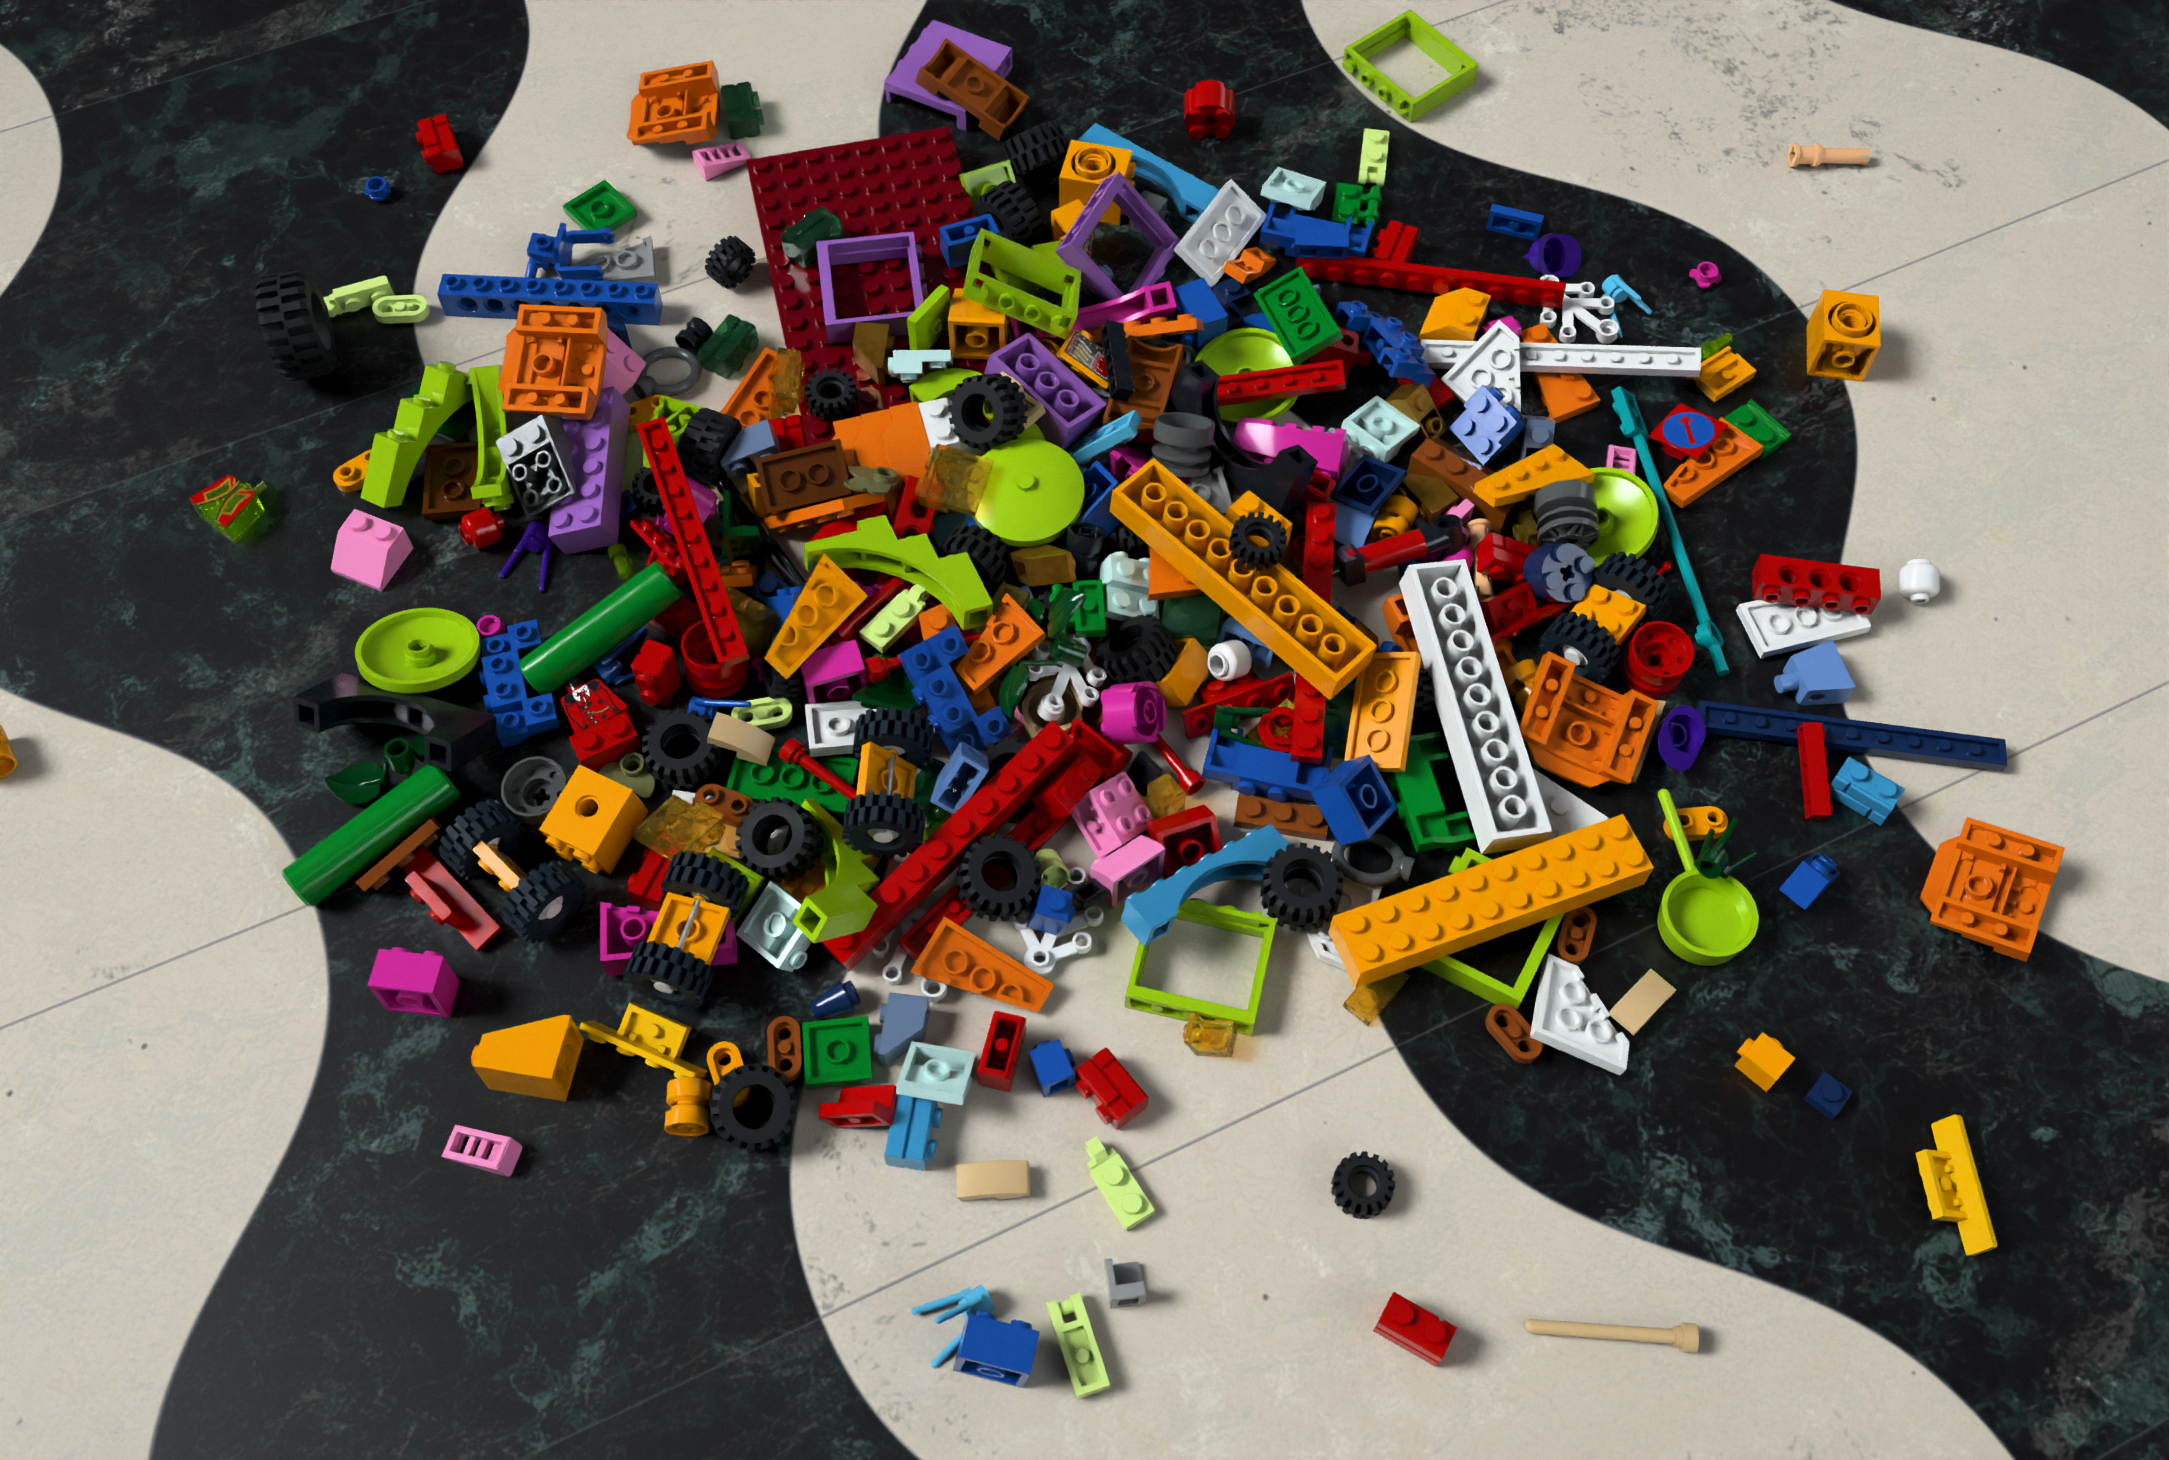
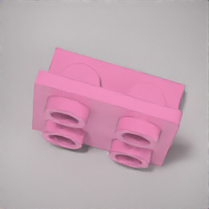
M1125 771L1086 792L1083 799L1076 804L1077 806L1071 812L1073 819L1097 858L1106 855L1147 830L1146 822L1154 820L1149 808L1145 805L1134 783Z

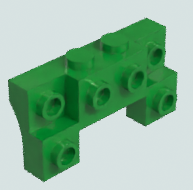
M1439 731L1410 736L1405 772H1389L1388 776H1385V783L1397 804V809L1394 811L1396 819L1402 821L1405 831H1409L1416 853L1443 848L1444 852L1473 847L1476 842L1475 832L1470 833L1467 824L1469 818L1468 811L1444 815L1445 807L1431 770L1446 766L1448 760L1447 752L1442 753L1439 745L1441 738Z

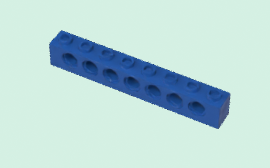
M442 274L437 293L445 316L517 319L520 304L602 308L604 311L614 312L622 317L624 324L659 326L663 308L658 283Z

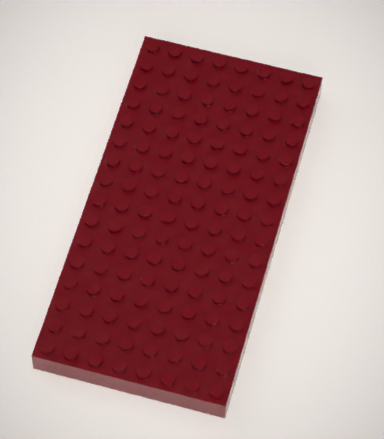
M950 126L746 160L807 446L831 441L835 436L833 422H830V417H827L826 422L821 421L820 416L815 418L813 412L810 413L808 410L805 384H808L807 379L810 376L814 378L816 371L823 374L822 369L827 368L828 372H832V368H837L838 373L844 370L846 375L850 374L853 377V381L855 380L858 402H856L857 407L855 410L852 409L850 416L845 413V419L889 409L892 406L911 403L909 386L913 383H902L900 378L891 377V375L886 374L885 386H880L855 362L853 341L828 343L816 242L914 231L915 245H921L922 259H918V263L924 264L925 279L921 280V284L926 283L928 297L939 285L942 284L948 287L951 306L955 288L964 289L968 264L949 269L941 252L939 227L975 218V213L969 193L965 191L961 184L959 175L963 174ZM908 257L830 265L836 320L915 311ZM981 261L979 273L993 278L989 264ZM977 279L976 284L982 286L984 281ZM948 330L929 350H950ZM1008 333L1007 345H1008L1009 343H1011L1009 333ZM909 335L895 336V350H910ZM953 358V366H947V369L962 368L984 375L988 360ZM925 367V375L933 372L930 371L929 367ZM828 391L821 395V397L833 399L842 393ZM984 415L986 421L991 425V422ZM979 459L944 466L946 469L944 479L959 474L960 479L968 482L970 474Z

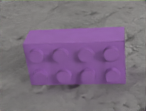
M1029 332L989 355L984 375L1000 374L1003 371L1020 382L1025 393L1044 405L1046 413L1035 423L1052 444L1065 449L1100 425L1107 404Z

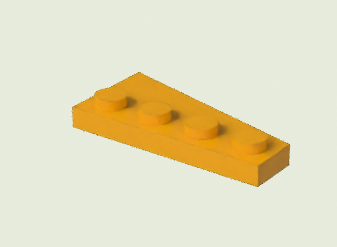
M1552 444L1476 482L1473 493L1494 508L1525 500L1526 495H1536V492L1543 486L1553 482L1579 480L1589 484L1593 483L1595 473L1561 448Z
M825 553L817 563L764 657L786 680L868 597Z

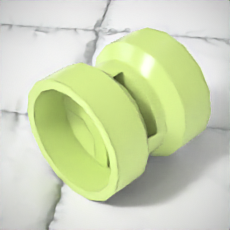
M1053 849L1038 851L1033 861L1039 860L1041 867L1038 873H1041L1040 886L1043 884L1057 889L1065 887L1069 881L1070 874L1060 855Z

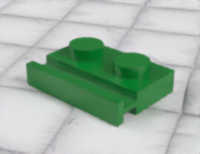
M1752 399L1746 405L1740 406L1724 417L1726 421L1763 446L1762 454L1757 457L1760 460L1779 448L1782 443L1788 442L1792 435Z

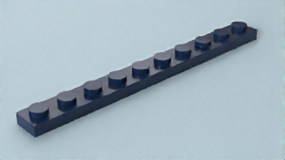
M1699 700L1696 705V710L1704 719L1706 733L1798 745L1797 727L1803 722H1822L1823 729L1826 732L1824 746L1827 749L2003 771L2008 766L2005 739Z

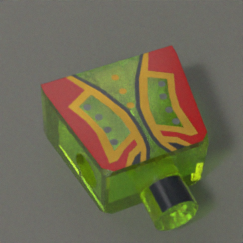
M226 475L191 496L189 500L200 517L235 544L264 513L265 509L257 496L267 489V485L257 475H254L244 484L234 476Z

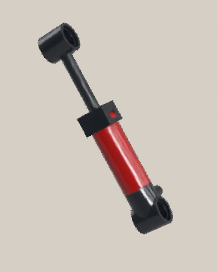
M1444 514L1436 517L1432 524L1429 525L1422 517H1419L1414 521V526L1417 528L1415 530L1356 548L1353 544L1334 549L1335 564L1333 565L1332 577L1338 576L1348 588L1366 582V575L1437 552L1441 554L1456 553L1463 548L1461 519L1457 515ZM1302 575L1296 576L1302 582Z

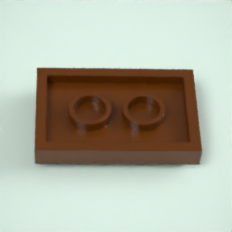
M840 439L755 459L765 509L769 517L853 496L852 490L844 485V481L850 480Z
M478 441L426 446L422 515L425 521L462 518V516L483 508L482 499H473L471 487L475 483L478 470Z

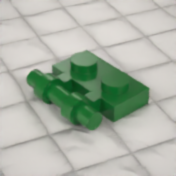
M1337 183L1331 221L1346 225L1347 218L1353 217L1352 226L1357 227V224H1363L1366 229L1368 221L1371 220L1374 221L1373 231L1375 225L1379 222L1380 216L1378 212V207L1382 203L1380 187L1373 186L1370 189V193L1362 194L1363 186ZM1360 207H1367L1366 211H1359Z
M1102 580L1073 581L1072 589L1085 594L1087 598L1078 607L1062 632L1067 635L1066 630L1068 628H1075L1076 638L1106 636ZM1060 583L1052 585V594L1049 596L1050 606L1058 592L1063 588V585Z

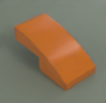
M1258 247L1243 250L1240 259L1226 261L1222 271L1240 283L1245 284L1265 274L1276 264L1277 260Z

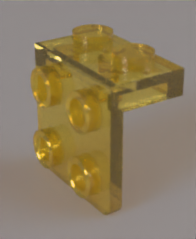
M728 586L725 588L751 658L748 661L752 663L754 658H761L762 648L768 644L778 613L734 587Z

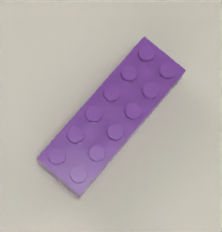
M614 386L601 389L591 420L562 419L561 417V424L571 446L576 493L551 506L548 537L565 555L618 543L630 405Z

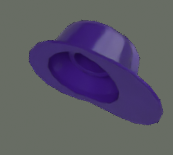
M1552 233L1545 234L1541 239L1536 240L1531 245L1529 253L1524 255V259L1529 260L1534 272L1556 277H1569L1576 273L1581 264L1582 257L1581 248L1572 236Z
M1681 705L1675 707L1668 716L1658 723L1655 730V739L1662 759L1670 768L1676 771L1689 769L1705 740L1706 725L1698 710L1691 706Z

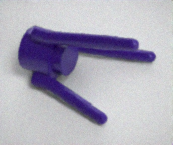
M530 522L521 541L499 573L500 578H504L524 548L531 552H538L540 549H544L539 591H545L550 549L554 543L548 537L549 528L540 522Z

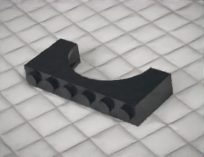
M1202 360L1182 365L1165 413H1191L1213 420L1215 422L1214 441L1212 445L1206 447L1212 452V457L1209 460L1210 466L1215 469L1221 466L1227 481L1243 494L1250 490L1286 519L1294 516L1318 461L1299 444L1280 450L1271 463L1261 462L1248 456L1234 443L1222 422L1217 402L1220 375Z
M340 673L293 697L294 725L319 733L337 726L358 723H379L405 727L424 735L425 764L448 771L455 770L496 745V716L416 693L386 691L370 684L363 678L346 673Z

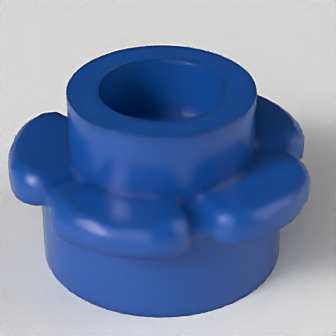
M371 177L365 183V194L371 200L382 201L391 193V186L383 177Z

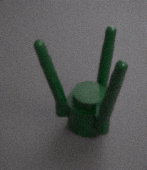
M1216 705L1213 729L1220 730L1219 737L1230 738L1242 744L1269 749L1232 732L1231 728L1238 729L1240 716L1262 717L1263 714H1269L1271 709Z
M1737 817L1731 820L1716 845L1710 848L1715 830L1709 829L1700 855L1694 862L1702 876L1708 879H1717L1721 876L1723 879H1726L1731 872L1757 857L1758 853L1753 851L1728 865V853L1723 849V846L1739 821Z

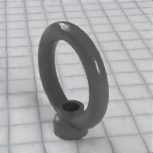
M680 347L659 348L649 352L642 358L646 365L632 387L640 399L648 398L655 394L664 396L680 395L697 384L701 377L702 366L698 357L689 350ZM664 358H679L685 360L691 367L689 376L682 382L674 385H658L651 376H647V370L653 363Z
M1374 832L1368 839L1339 845L1336 840L1331 850L1332 861L1337 860L1340 865L1339 872H1343V876L1347 879L1366 886H1383L1397 879L1408 883L1415 858L1405 856L1403 850L1394 840L1377 832ZM1355 843H1370L1385 849L1392 856L1393 863L1391 869L1386 872L1366 873L1352 867L1345 860L1344 851L1348 846Z

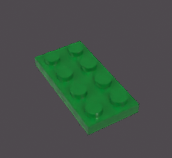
M1301 266L1253 294L1294 366L1344 338Z
M773 746L767 766L737 758L736 751L726 788L750 797L753 803L759 804L758 801L763 799L771 803V797H779L782 800L784 798L791 799L802 806L804 800L813 798L831 816L844 818L846 804H848L849 799L800 764L797 766L794 764L789 765L780 759L779 752L782 747ZM836 755L811 757L852 787L855 786L860 766L859 760L856 758Z

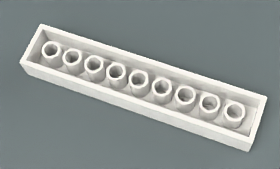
M1466 560L1409 565L1399 585L1424 668L1428 671V676L1432 678L1430 685H1434L1432 694L1435 696L1434 701L1481 854L1525 849L1542 843L1551 834V825Z

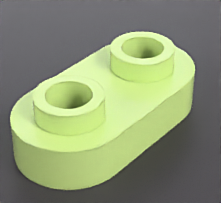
M421 295L383 296L378 298L372 305L376 319L384 324L420 322L427 318L430 312L426 299Z
M765 697L748 700L752 704L751 707H734L731 713L732 717L742 721L746 718H752L747 723L761 730L784 727L793 718L792 705L785 697L775 699ZM779 712H780V713H783V714L780 715V716H777V717L774 716V714H776V713H779Z

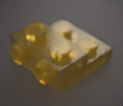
M778 347L769 376L768 420L781 418V416H786L787 413H794L797 403L803 402L804 386H800V379L804 377L805 363L801 362L800 350Z
M937 443L934 453L929 452L926 458L925 469L927 472L925 478H920L916 486L915 495L919 497V505L946 513L951 509L976 516L993 467V460Z
M673 794L634 829L633 839L670 861L675 854L677 855L681 851L685 854L687 851H693L695 855H698V852L704 853L705 849L713 841L717 842L725 832V815L700 800L693 806Z

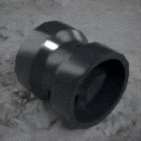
M693 317L686 324V329L681 330L676 335L675 341L680 348L689 350L697 355L702 349V344L707 343L712 338L713 331L705 321L698 317Z

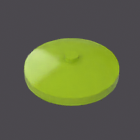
M1259 328L1234 329L1215 337L1203 347L1194 361L1202 360L1220 376L1294 366L1277 335L1271 331ZM1298 396L1219 406L1218 409L1223 424L1237 428L1240 417L1277 420L1293 406Z
M1027 438L1008 441L985 453L976 463L970 474L967 495L971 514L981 529L986 528L990 530L989 533L991 535L996 534L1000 537L999 540L1007 545L1033 547L1056 540L1067 532L1070 524L1076 523L1084 505L1085 486L1078 464L1065 450L1044 440Z
M1611 467L1589 469L1595 473L1593 483H1590V485L1596 491L1598 506L1596 514L1599 519L1598 526L1600 529L1598 543L1584 550L1595 562L1593 573L1607 556L1609 557L1612 553L1618 555L1619 552H1625L1627 557L1632 553L1638 559L1650 547L1658 530L1659 512L1653 492L1639 477L1622 469Z
M416 608L388 615L368 627L358 639L355 647L358 670L363 678L380 689L396 693H422L446 687L467 675L477 664L481 654L479 633L475 625L461 614L439 608Z

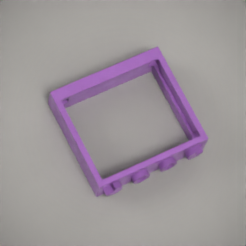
M1120 171L1101 181L1055 251L1067 265L1081 270V280L1102 303L1122 297L1124 294L1081 247L1112 200L1156 248L1127 294L1142 287L1154 285L1156 280L1165 273L1164 268L1166 264L1175 257L1174 248L1181 241Z
M914 231L817 241L816 246L828 343L853 341L856 322L889 324L891 336L908 335L907 318L913 312L836 320L830 265L908 257L916 310L924 302L923 300L928 298L926 283L921 284V280L925 279L924 264L918 263V259H922L921 245H915Z

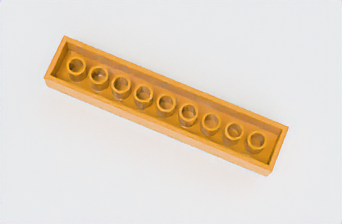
M1155 458L1151 459L1112 491L1109 512L1329 700L1337 695L1370 664L1377 645L1280 563L1273 564L1272 568L1268 570L1263 565L1262 571H1256V566L1253 565L1251 570L1246 569L1247 563L1245 562L1242 566L1237 564L1238 558L1233 560L1231 556L1232 551H1229V541L1234 525ZM1249 537L1246 538L1251 545L1259 547Z
M1624 814L1335 915L1332 917L1328 933L1354 987L1358 988L1644 885L1654 867Z

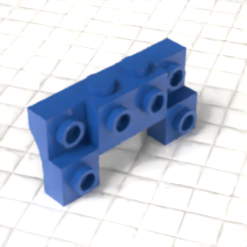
M1271 201L1266 219L1263 222L1259 243L1284 247V255L1294 257L1295 228L1297 226L1347 228L1349 230L1348 256L1365 258L1374 221L1369 220L1365 229L1352 226L1353 217H1348L1345 225L1297 215L1296 209L1292 205L1289 213L1276 211V202Z
M1354 300L1352 302L1339 303L1333 317L1335 319L1348 320L1345 326L1347 330L1364 332L1360 340L1361 343L1378 359L1377 362L1379 364H1382L1390 371L1389 375L1391 377L1407 378L1414 381L1415 384L1424 383L1425 387L1429 388L1435 373L1427 366V361L1421 358L1425 348L1417 341L1415 335L1409 333L1402 326L1403 323L1399 319L1394 317L1383 318L1377 312H1369L1367 306L1360 301Z
M537 619L507 626L508 633L480 640L483 655L481 659L484 670L479 671V677L483 688L487 687L488 695L483 696L487 712H493L494 716H496V729L502 748L518 745L535 734L561 728L555 710L556 702L552 693L531 698L528 681L519 668L520 660L542 644L540 637L541 629Z
M955 624L897 655L914 686V689L911 690L914 699L919 706L924 705L929 714L927 718L930 720V724H933L934 733L939 732L951 755L961 741L980 751L986 748L987 744L991 742L994 744L998 742V739H1003L1014 733L1000 706H995L977 716L949 665L951 661L970 652Z
M1238 727L1237 734L1243 736L1244 728ZM1213 729L1202 772L1203 778L1232 784L1231 790L1238 791L1243 795L1264 796L1275 802H1292V797L1315 801L1311 791L1329 775L1334 747L1328 746L1327 753L1322 752L1321 764L1291 762V754L1250 746L1230 738L1219 737L1220 730Z

